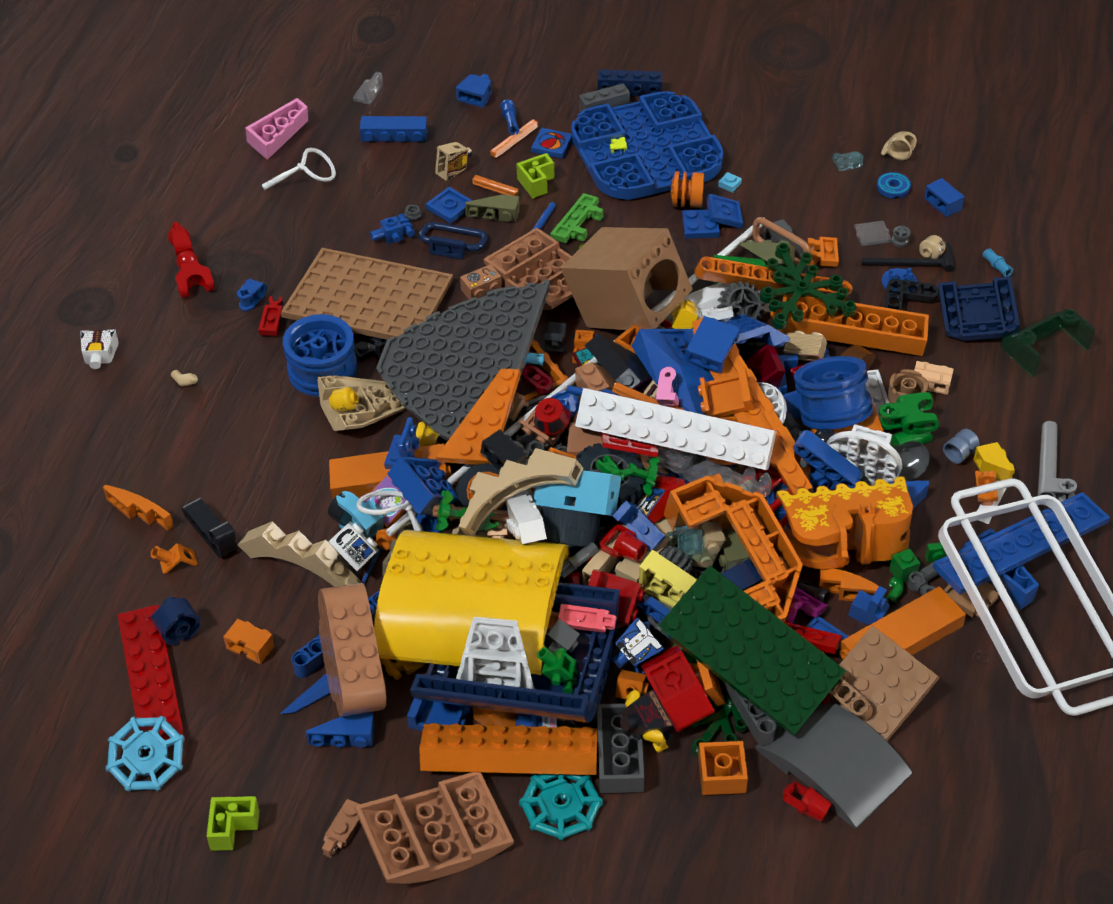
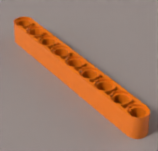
M703 257L694 271L696 277L702 280L725 284L733 282L737 284L739 281H742L743 285L749 282V287L755 285L754 289L759 290L767 286L773 289L789 287L782 283H776L773 280L775 270H769L764 266ZM804 273L800 274L802 280L806 276ZM787 275L784 276V277H786V278H789V279L793 280V278L790 277V276H787ZM815 276L811 282L828 280L829 278ZM843 280L842 287L848 289L849 296L852 292V286L849 282ZM828 287L815 289L825 294L837 292L830 290Z

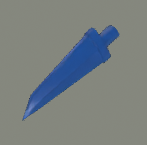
M324 674L322 678L280 714L295 713L329 695L327 675Z

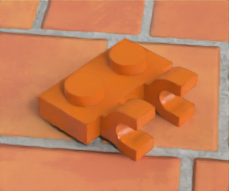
M820 237L819 240L808 238L810 254L812 255L811 263L808 265L820 262V266L838 267L837 238Z

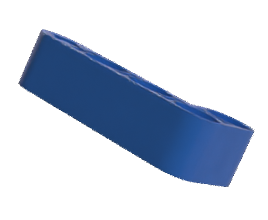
M804 430L801 432L793 449L796 454L833 482L829 490H836L837 484H846L849 488H855V483L861 481L863 477L862 471L811 431Z

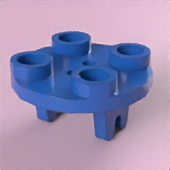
M900 268L889 269L882 276V285L885 290L891 279L917 282V278L911 272V268H907V270ZM893 286V293H896V286ZM908 288V291L914 293L915 288Z

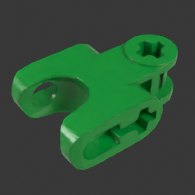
M929 392L901 395L897 398L896 403H886L879 408L881 416L879 420L882 428L886 430L902 428L906 434L935 431L939 426L936 414L923 412L930 410L933 405V398Z

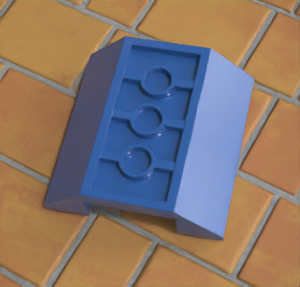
M744 314L731 317V320L723 322L740 328L739 339L737 342H734L736 344L745 343L747 339L752 337L774 347H781L785 345V342L790 341V337L768 324Z

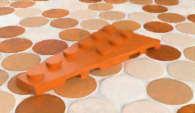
M501 368L436 456L437 462L473 465L490 463L480 453L482 441L499 429L504 432L521 376L519 369Z

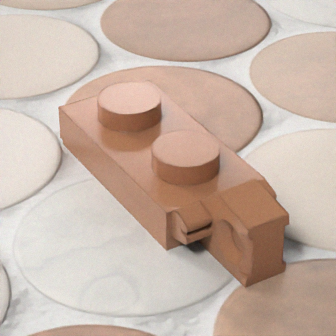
M349 799L345 801L323 838L325 843L322 847L323 855L332 858L337 848L346 847L360 824L355 811V806L360 804Z

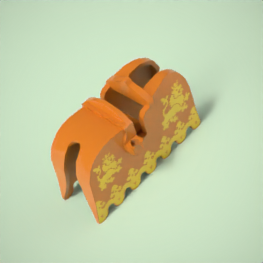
M903 476L896 477L892 484L887 483L883 479H877L874 486H869L863 481L856 482L855 488H849L846 484H837L834 491L829 490L826 486H818L815 493L809 492L808 489L800 488L797 490L796 495H791L785 490L777 491V496L784 507L791 528L788 529L784 526L782 529L804 566L815 569L844 568L850 559L847 550L852 549L856 551L855 558L857 562H861L862 565L871 564V561L891 560L893 554L907 550L909 547L913 504L907 490L905 477Z

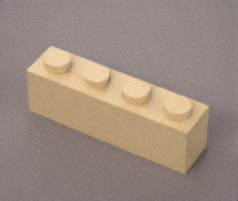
M662 518L654 523L667 536L654 550L660 554L668 546L674 547L681 539V528L673 531L666 518ZM647 547L646 554L640 562L627 558L620 561L615 568L616 576L639 583V567L651 550Z

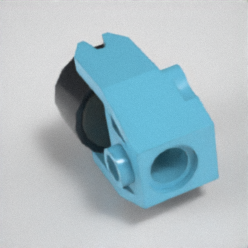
M342 491L333 499L328 508V515L339 523L341 529L350 521L353 524L356 522L364 530L362 534L366 538H373L377 531L384 529L383 515H370L360 512L356 506L359 498L351 492ZM370 500L361 504L364 508L378 510Z

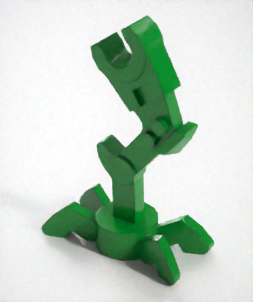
M607 455L604 456L603 462L598 459L595 466L604 473L621 476V481L625 477L632 475L646 478V484L642 489L650 497L652 494L651 488L655 486L658 471L657 464H659L660 457H653L649 460L650 467L646 468L647 471L637 468L632 463L629 464L628 469L619 470L617 465Z
M448 490L441 492L443 499L438 509L437 519L439 523L436 524L435 530L441 531L449 526L446 520L448 516L462 518L467 508H462L461 510L450 509L449 503L454 498ZM494 512L487 516L477 531H485L499 525V522L490 523V517L495 515Z

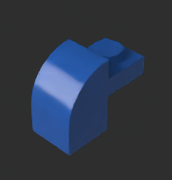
M879 586L873 596L860 590L851 604L848 616L869 625L883 618L890 606L886 603L887 599L884 598L887 589Z

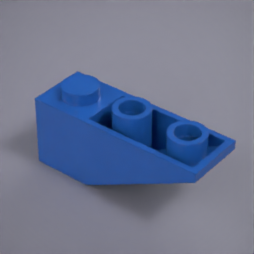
M361 713L343 716L306 730L308 745L316 747L323 745L336 747L356 746L359 748L372 747L375 729L373 713Z

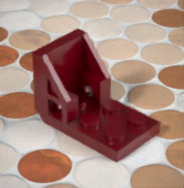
M765 345L744 362L755 375L756 382L768 383L779 388L785 369L775 347Z

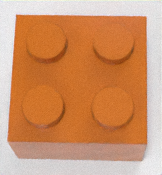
M743 741L699 743L698 761L702 795L746 793L748 777Z

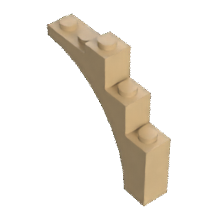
M535 448L533 454L528 459L527 465L506 460L504 466L500 469L498 477L478 472L472 480L470 487L474 496L469 501V506L462 516L458 527L466 535L474 536L481 523L503 501L521 491L540 485L565 484L575 486L584 468L577 459Z
M273 521L248 531L238 544L251 559L256 557H274L295 563L317 574L334 587L362 583L337 557L340 553L327 540L312 544L300 531L286 535Z

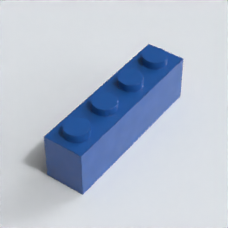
M361 116V142H426L427 116Z

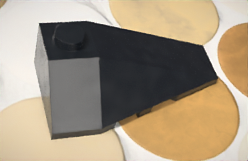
M598 333L584 345L616 382L641 392L653 380L637 354Z

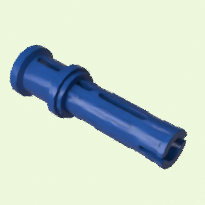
M504 100L500 105L502 116L507 121L509 133L514 135L515 131L518 134L519 127L516 121L517 112L515 104L512 100Z

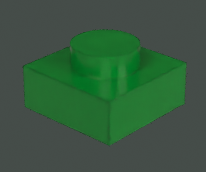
M941 542L927 544L925 553L927 563L947 556Z

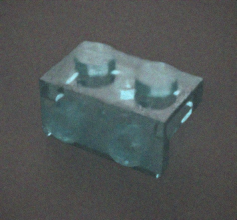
M685 525L674 528V531L667 532V537H678V549L683 550L685 554H688V557L702 554L704 549L702 529H694V527L688 529Z

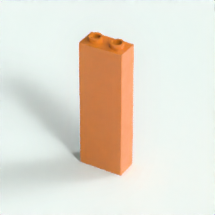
M444 443L418 447V449H415L414 458L436 459V456L444 447ZM388 451L330 459V490L333 499L342 491L351 492L358 498L371 493L390 471V469H385L384 466ZM440 462L439 469L444 470L446 474L444 479L447 480L448 477L452 476L451 466H447L445 462Z
M939 586L842 640L839 653L844 660L873 625L910 655H914L963 627L966 613Z

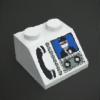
M350 521L329 543L358 571L378 551L376 548L378 545L371 537L366 538L362 534L364 530L356 522L353 524Z

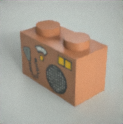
M491 264L460 277L461 290L468 299L473 297L478 299L486 296V292L502 288L501 275Z

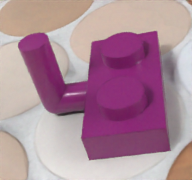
M796 587L785 622L793 623L799 609L803 610L808 616L816 618L826 611L827 605Z

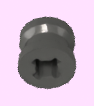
M896 226L893 229L892 244L896 247H906L909 244L910 229L906 226Z

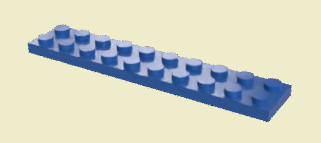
M1083 492L1060 502L1080 536L1107 524L1110 520V517ZM1051 508L1041 511L1059 546L1070 542L1054 511ZM1034 516L1028 517L980 540L998 576L1052 550ZM972 544L957 551L976 587L991 580ZM948 556L934 562L932 568L959 595L966 592Z

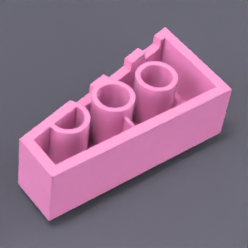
M296 98L246 127L247 142L268 160L308 122V107Z

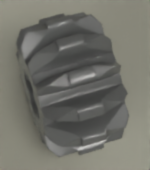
M668 546L660 553L661 556L688 574L690 573L693 561L683 550Z

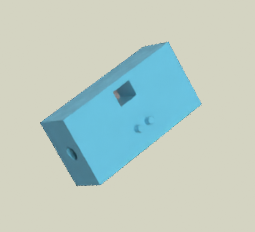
M583 470L575 486L565 484L536 486L533 502L538 506L612 516L617 510L621 476Z

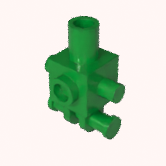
M546 647L541 648L537 653V657L544 662L542 673L551 680L553 685L558 686L560 682H563V693L572 694L573 685L576 684L577 680L575 677L578 675V670L576 669L578 661L570 657L564 648H558L556 652H551Z

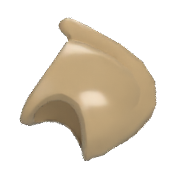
M897 132L884 144L881 155L888 153L894 159L906 160L912 155L917 138L911 132Z

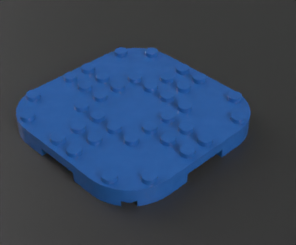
M656 92L639 96L638 102L611 108L609 103L598 105L581 111L577 114V119L572 122V142L595 185L602 193L614 198L631 200L670 191L675 171L680 172L679 179H683V173L687 172L688 180H691L693 172L704 173V182H708L722 168L723 149L716 136L711 135L702 121V113L697 105L685 95L681 98L679 95H675V92ZM625 137L627 144L625 152L623 149H618L611 153V140Z

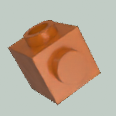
M621 670L617 680L615 697L627 699L626 696L635 689L640 693V697L645 695L649 688V683L646 682V674Z

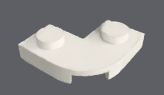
M715 306L698 310L697 318L700 319L706 316L720 320V322H725L734 317L732 306L716 310Z

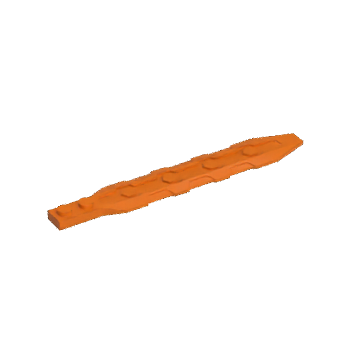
M703 317L692 322L694 334ZM734 343L724 361L722 373L709 370L711 375L716 380L737 375V368H746L754 409L735 413L736 420L739 423L777 431L769 465L778 470L792 495H796L797 490L800 488H805L812 492V485L794 458L795 450L793 446L795 440L787 427L783 426L774 411V406L762 392L756 382L755 375L746 366L739 354V349Z

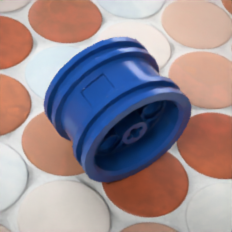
M310 315L297 320L285 331L283 348L287 360L288 377L293 387L301 393L319 397L318 377L336 375L356 378L357 359L354 352L353 332L344 320L333 315Z
M851 356L822 358L803 365L794 374L796 391L801 394L802 398L799 406L801 420L804 425L810 428L838 429L862 422L873 412L871 394L866 391L865 383L868 380L867 367L862 359Z

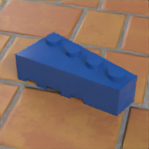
M989 528L977 537L980 541L994 534L995 531ZM971 541L965 543L963 548L971 545ZM1018 566L999 576L1017 609L1021 610L1033 602L1039 584L1024 566ZM991 580L987 581L988 583L994 586Z

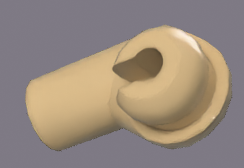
M174 370L171 373V377L182 387L196 384L198 381V377L195 374H181L178 370Z

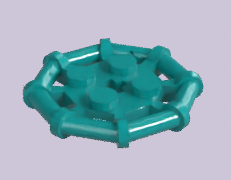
M540 774L530 777L531 781L523 798L519 800V806L523 808L532 831L537 830L563 840V838L584 830L589 831L592 828L594 818L599 808L603 805V799L599 797L590 775ZM558 777V779L555 780V781H552V782H549V783H545L546 781H549V780H552V779H555V778ZM564 777L576 781V783L572 782V784H569L567 780H564ZM537 788L542 790L538 797H533ZM582 788L586 789L589 795L588 797L583 796L581 792ZM561 798L562 801L566 800L563 805H558L557 799ZM532 806H538L541 811V814H539L537 817L532 809ZM584 806H590L585 817L582 814V809ZM575 819L579 822L577 824L564 828V823L573 821ZM549 820L551 824H558V828L544 824V821Z

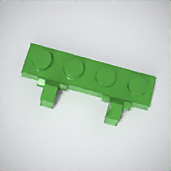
M583 193L550 233L551 237L563 243H567L570 238L585 241L587 229L581 228L580 225L586 218L591 217L593 220L601 221L604 217L603 209L597 207L599 198Z

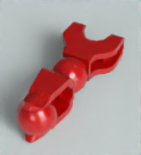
M177 221L173 222L168 232V240L174 246L177 258L176 264L180 269L175 278L181 298L189 297V289L195 285L204 286L207 292L215 290L210 269L200 265L197 255L193 252L188 230Z

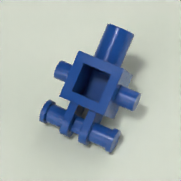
M404 214L385 218L380 221V229L370 231L372 241L384 238L387 244L403 240V234L406 233L408 237L415 235L412 224Z

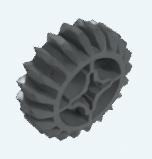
M739 281L737 284L733 282L730 286L724 287L725 291L720 292L722 297L717 300L721 303L717 305V308L732 306L736 315H748V309L752 308L749 317L761 320L762 316L760 314L765 311L761 307L765 306V303L761 302L758 295L760 290L754 291L755 285L749 287V282L743 285L742 281ZM736 292L734 302L730 303L732 294Z

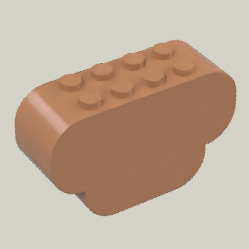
M356 583L320 589L318 592L320 642L331 698L333 702H336L339 716L343 717L384 710L386 706L385 684L364 584Z

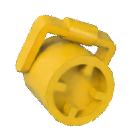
M420 422L418 424L416 436L419 438V447L441 443L442 438L425 423Z

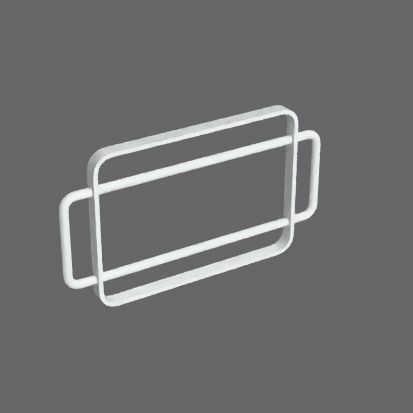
M1006 479L954 493L951 497V505L957 517L946 520L939 530L938 537L1018 690L1030 698H1040L1052 694L1060 709L1071 716L1081 715L1113 705V696L1077 707H1071L1066 703L1061 691L1113 676V668L1056 684L970 524L972 521L1029 507L1113 659V641L1037 505H1046L1054 511L1113 616V593L1063 505L1055 497L1049 495L1032 498L1025 484L1017 479ZM1011 486L1016 487L1024 498L1021 501L969 514L964 513L959 503V500L962 498ZM962 524L1048 687L1036 689L1026 682L947 532L948 527Z

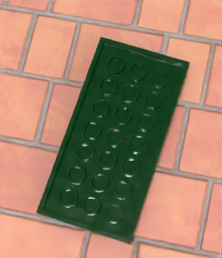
M710 565L657 625V629L793 737L846 672L840 665Z

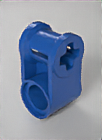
M253 279L246 280L245 284L237 291V297L240 299L239 308L242 311L254 309L256 304L265 296L267 285Z

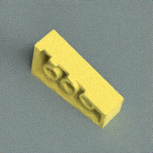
M651 550L639 567V583L643 584L642 589L645 590V594L672 608L697 580L654 550Z

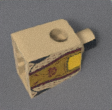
M458 142L438 146L435 173L446 181L466 169L467 158L472 156V150Z

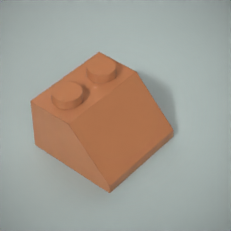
M593 362L575 368V380L579 388L601 392L602 389L612 391L616 383L603 366Z

